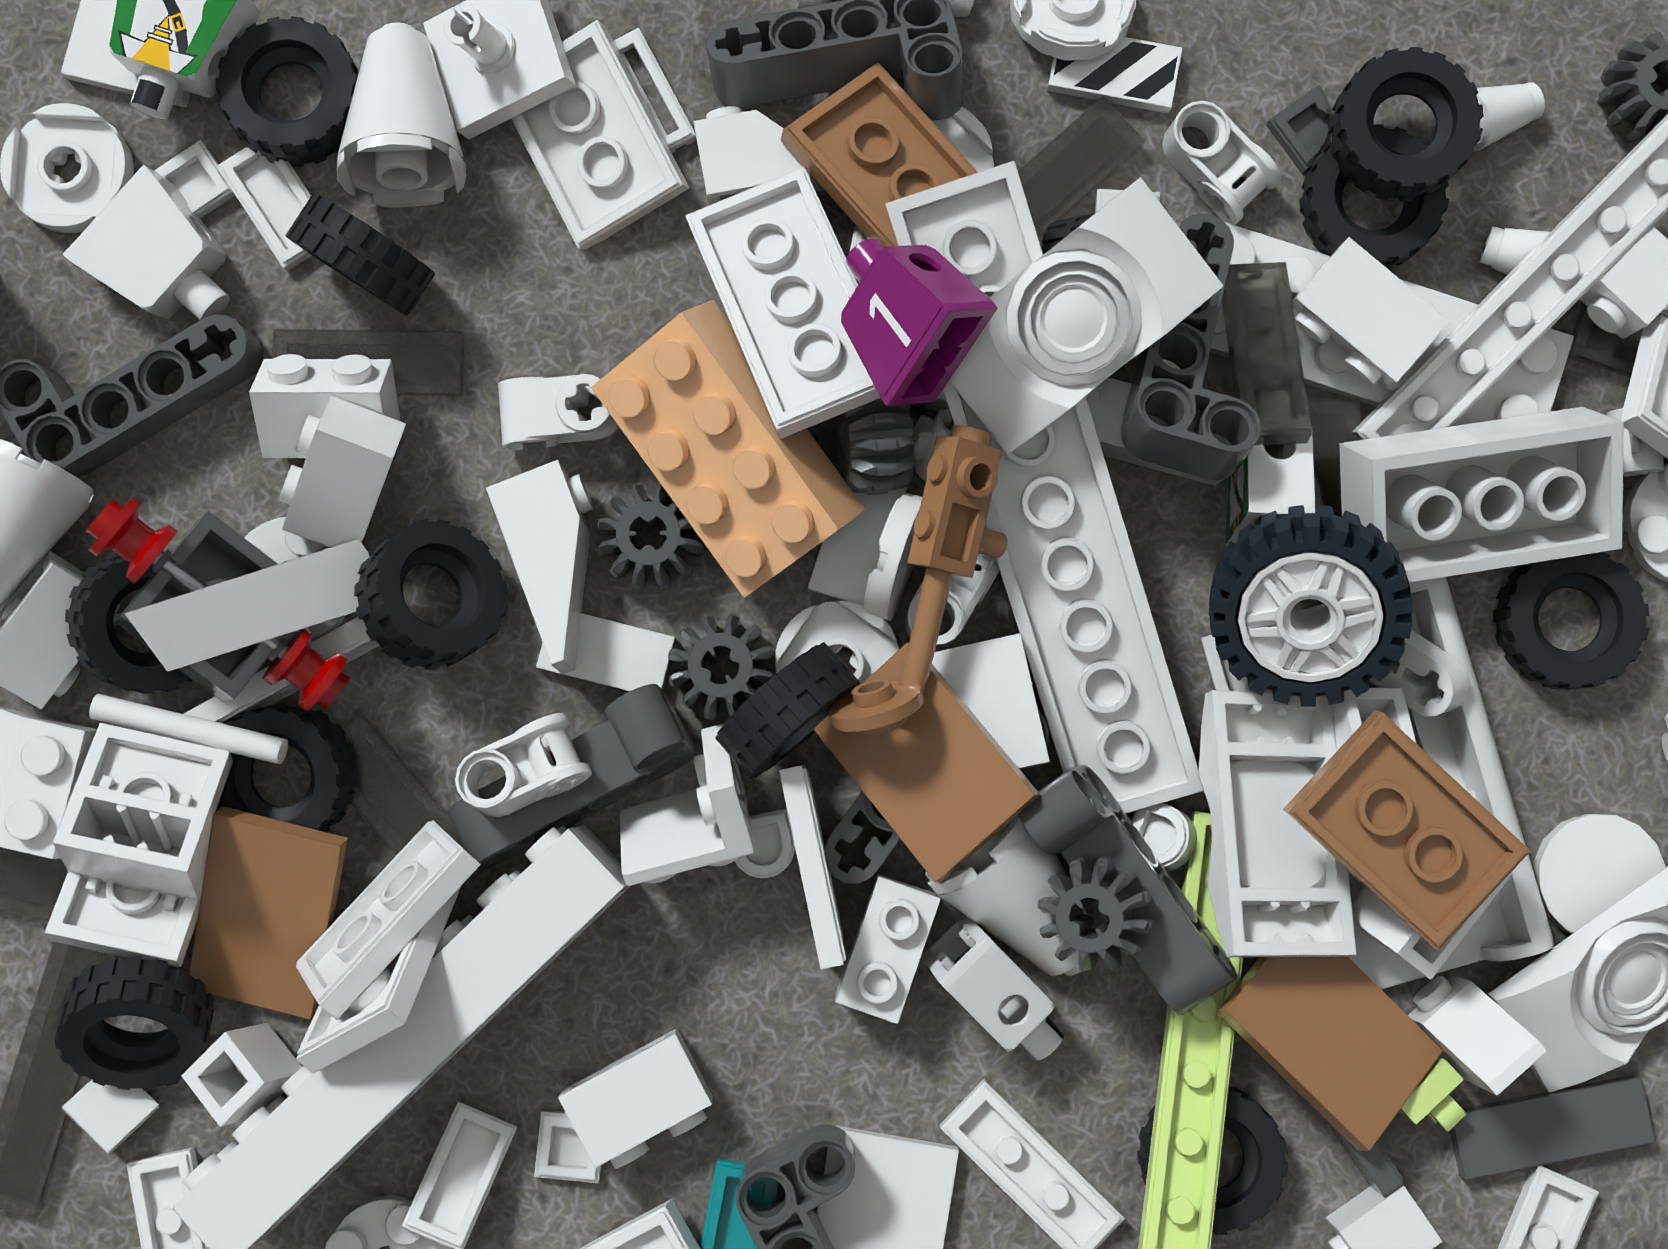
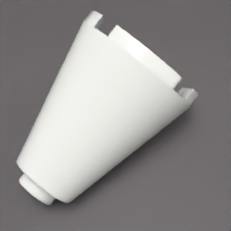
M399 22L384 25L381 29L371 33L367 39L336 159L337 181L347 193L356 197L357 187L372 193L373 204L389 208L436 205L444 202V191L455 185L458 193L464 188L466 179L465 159L430 41L427 36L411 25Z
M0 439V606L88 509L89 503L94 496L93 489L79 478L45 459L42 463H39L20 454L23 448Z
M1018 815L944 881L935 883L926 871L925 875L930 880L927 883L935 894L1049 976H1057L1063 973L1066 976H1073L1080 972L1078 950L1064 961H1060L1055 957V952L1064 942L1061 935L1057 934L1051 938H1043L1040 935L1041 927L1056 921L1054 915L1043 913L1037 907L1038 901L1041 898L1058 897L1051 889L1048 879L1055 873H1061L1067 877L1068 875L1058 855L1051 856L1044 852L1029 835ZM1083 907V914H1087L1085 908Z

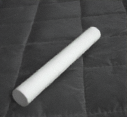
M97 694L90 705L89 715L94 720L218 748L230 753L271 763L282 764L288 750V740L102 694Z

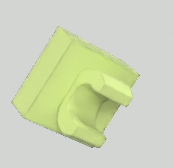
M1439 1056L1398 1112L1416 1125L1427 1115L1435 1124L1438 1122L1445 1131L1449 1132L1467 1115L1449 1095L1464 1079L1445 1059Z

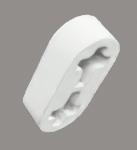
M1411 630L1410 638H1405V651L1399 662L1390 661V673L1381 682H1378L1373 677L1369 679L1371 683L1379 688H1403L1407 707L1423 716H1437L1461 707L1468 698L1470 691L1469 675L1465 667L1455 657ZM1437 673L1439 675L1437 686L1444 692V695L1434 697L1431 694L1434 684L1424 676Z

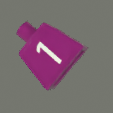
M866 239L857 244L846 258V264L859 281V284L841 312V323L886 406L935 402L998 307L935 248L927 245L884 247L878 239Z

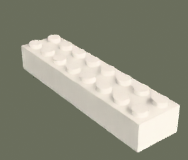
M562 825L557 830L555 827L550 829L525 853V856L532 862L529 867L521 874L518 870H515L509 876L505 873L476 900L484 909L475 918L468 915L461 922L456 920L443 931L434 952L435 957L430 962L406 1024L314 1074L302 1066L281 1087L288 1095L286 1099L281 1095L268 1107L262 1106L233 1132L232 1136L239 1144L234 1140L217 1155L213 1153L183 1180L182 1183L190 1191L172 1209L208 1249H252L262 1241L630 887L625 885L621 874V862L586 825L568 829Z

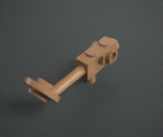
M953 425L950 436H936L932 458L927 466V479L919 514L914 522V535L907 561L908 564L926 568V573L901 680H871L858 685L850 694L836 701L829 710L835 729L843 732H856L863 736L886 733L903 725L908 720V716L916 712L923 705V692L932 666L952 575L973 578L978 554L996 559L1004 554L1007 548L1006 535L984 528L992 492L997 484V470L1002 450L989 446L991 433L973 427Z

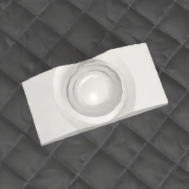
M1140 177L990 297L998 309L949 381L1008 455L1070 410L1128 361L1162 338L1221 289L1223 284Z
M1211 690L1205 694L1198 775L1210 809L1212 847L1207 884L1226 957H1350L1356 955L1348 870L1283 810L1336 753L1332 705H1329L1326 696L1316 697V707H1301L1299 696L1291 695L1288 705L1273 701L1272 692H1264L1261 696L1254 691Z
M1668 867L1488 993L1494 1002L1531 1033L1547 1050L1530 1068L1544 1089L1549 1093L1580 1084L1627 1064L1647 1032L1668 1019Z

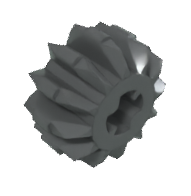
M1661 32L1649 35L1641 43L1635 40L1626 44L1618 51L1617 61H1612L1607 65L1600 77L1609 86L1599 93L1597 102L1610 106L1616 104L1617 107L1608 117L1606 126L1618 125L1624 119L1630 124L1626 131V142L1636 141L1642 135H1647L1668 114V45ZM1654 82H1656L1663 91L1660 95L1656 91H1654L1651 86Z
M879 398L835 417L837 425L835 439L838 445L837 459L841 464V476L853 493L867 492L868 495L888 494V491L903 489L904 486L909 484L913 477L912 467L916 463L914 456L916 440L913 435L914 419L910 416V404L886 406L882 399Z
M637 483L632 485L631 493L635 504L631 507H628L618 496H613L610 499V505L621 517L619 521L600 518L597 527L605 533L616 535V538L602 542L597 546V549L603 557L621 554L610 568V573L614 577L619 579L625 576L635 565L632 576V586L635 589L644 590L648 583L650 571H654L655 580L659 588L666 590L671 587V579L666 568L673 565L682 576L688 578L693 573V570L686 561L680 558L682 552L684 551L695 556L703 555L705 547L696 540L685 538V535L696 532L686 518L681 519L684 515L674 502L667 507L670 496L660 483L655 489L652 501H648L647 493L642 484ZM646 523L651 528H656L661 523L666 525L667 530L660 531V535L665 540V543L658 550H655L650 545L644 546L641 550L637 549L635 542L642 541L637 531L643 524Z
M735 613L728 615L724 633H718L717 622L712 614L703 615L702 624L707 636L702 639L699 638L694 630L685 626L680 631V634L684 640L694 646L690 653L680 649H671L668 654L670 660L676 663L688 664V670L669 676L670 685L679 687L691 682L695 685L684 695L681 703L690 709L701 700L704 694L708 695L704 708V717L709 720L716 719L719 713L720 699H726L727 710L731 716L740 707L737 696L743 693L749 699L756 692L750 687L753 679L765 684L775 676L770 671L755 669V663L769 661L775 657L773 647H762L754 651L749 650V647L762 635V629L755 624L748 628L740 639L737 638L740 616ZM717 650H730V660L739 665V671L734 679L729 675L725 676L728 683L714 684V673L705 668V663L711 654L716 659L719 658Z
M1079 858L1069 864L1071 879L1061 873H1055L1048 879L1051 889L1058 897L1041 898L1038 901L1037 907L1043 913L1054 915L1056 921L1041 927L1040 935L1043 938H1051L1057 934L1061 935L1064 942L1055 952V957L1060 961H1064L1078 950V965L1081 972H1091L1098 961V956L1105 968L1112 972L1122 966L1120 950L1134 958L1144 950L1140 939L1133 932H1150L1154 928V920L1148 916L1135 913V909L1151 902L1152 896L1149 891H1140L1132 896L1130 895L1127 888L1135 881L1137 873L1132 868L1124 870L1113 880L1111 858H1099L1094 866L1093 874L1084 859ZM1098 900L1099 912L1109 915V921L1094 929L1093 917L1083 914V907Z

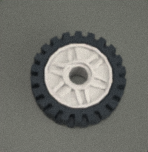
M1304 505L1289 507L1287 516L1279 518L1276 510L1263 515L1260 526L1255 528L1251 523L1239 532L1236 543L1229 542L1222 552L1220 564L1217 563L1213 574L1209 596V619L1212 637H1215L1216 650L1221 660L1228 659L1229 671L1238 681L1243 677L1248 678L1250 690L1261 696L1266 689L1272 690L1273 701L1288 705L1291 695L1300 697L1301 707H1316L1317 696H1326L1329 705L1344 702V691L1351 689L1356 697L1369 691V679L1373 677L1378 682H1381L1390 673V661L1399 662L1405 651V638H1410L1412 628L1411 589L1398 551L1391 541L1387 543L1384 541L1382 531L1372 523L1365 527L1361 524L1358 515L1346 510L1342 517L1334 515L1331 506L1317 505L1316 513H1305ZM1306 599L1319 600L1325 604L1323 609L1311 614L1301 613L1294 609L1295 604Z

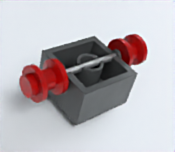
M134 497L124 507L111 499L86 529V532L97 539L88 551L95 556L110 550L115 552L128 562L126 579L133 584L138 581L152 563L154 564L150 569V572L153 573L152 577L114 622L148 648L147 643L124 613L278 565L273 559L209 511L197 520L172 552L167 549L164 554L161 552L178 530L171 525L156 531L138 518L141 503ZM308 628L300 629L290 640L284 634L178 668L218 699L226 702L234 700L268 658L273 662L264 673L262 679L270 685L282 679L289 681L300 690L297 705L305 711L309 710L316 702L322 707L327 708L350 679L342 671L348 659L340 652L325 659L310 647L313 632Z

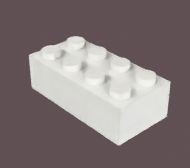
M1585 407L1339 443L1342 515L1345 510L1359 516L1363 526L1366 527L1369 523H1372L1382 531L1384 541L1386 543L1391 541L1398 551L1409 583L1622 549L1624 421Z

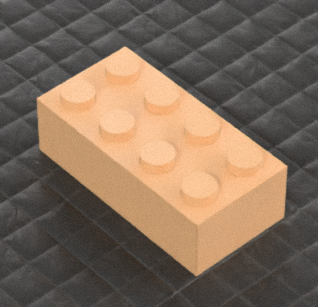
M714 300L679 313L591 387L744 598L866 510L807 428L785 438H779L731 323Z

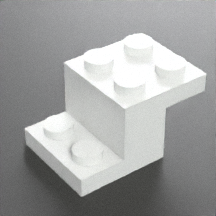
M99 723L53 841V845L66 866L68 873L45 930V934L50 941L126 958L142 957V959L153 961L159 959L167 961V964L171 966L181 967L198 919L213 814L218 806L233 763L229 751Z

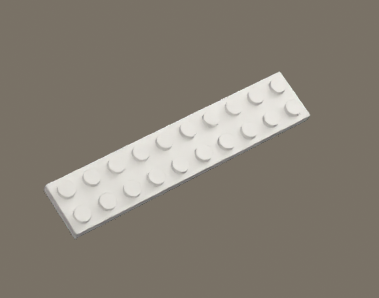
M1015 161L885 203L898 246L927 245L935 248L989 298L1043 255ZM948 381L943 390L954 425L968 426L989 432L952 383ZM1086 396L1070 410L1008 455L996 439L991 436L989 446L1002 450L997 470V484L992 492L985 524L987 529L1004 533L1007 537V548L1004 554L997 558V562L1063 773L1071 767L1087 765L1100 777L1125 813L1204 791L1198 775L1199 769Z

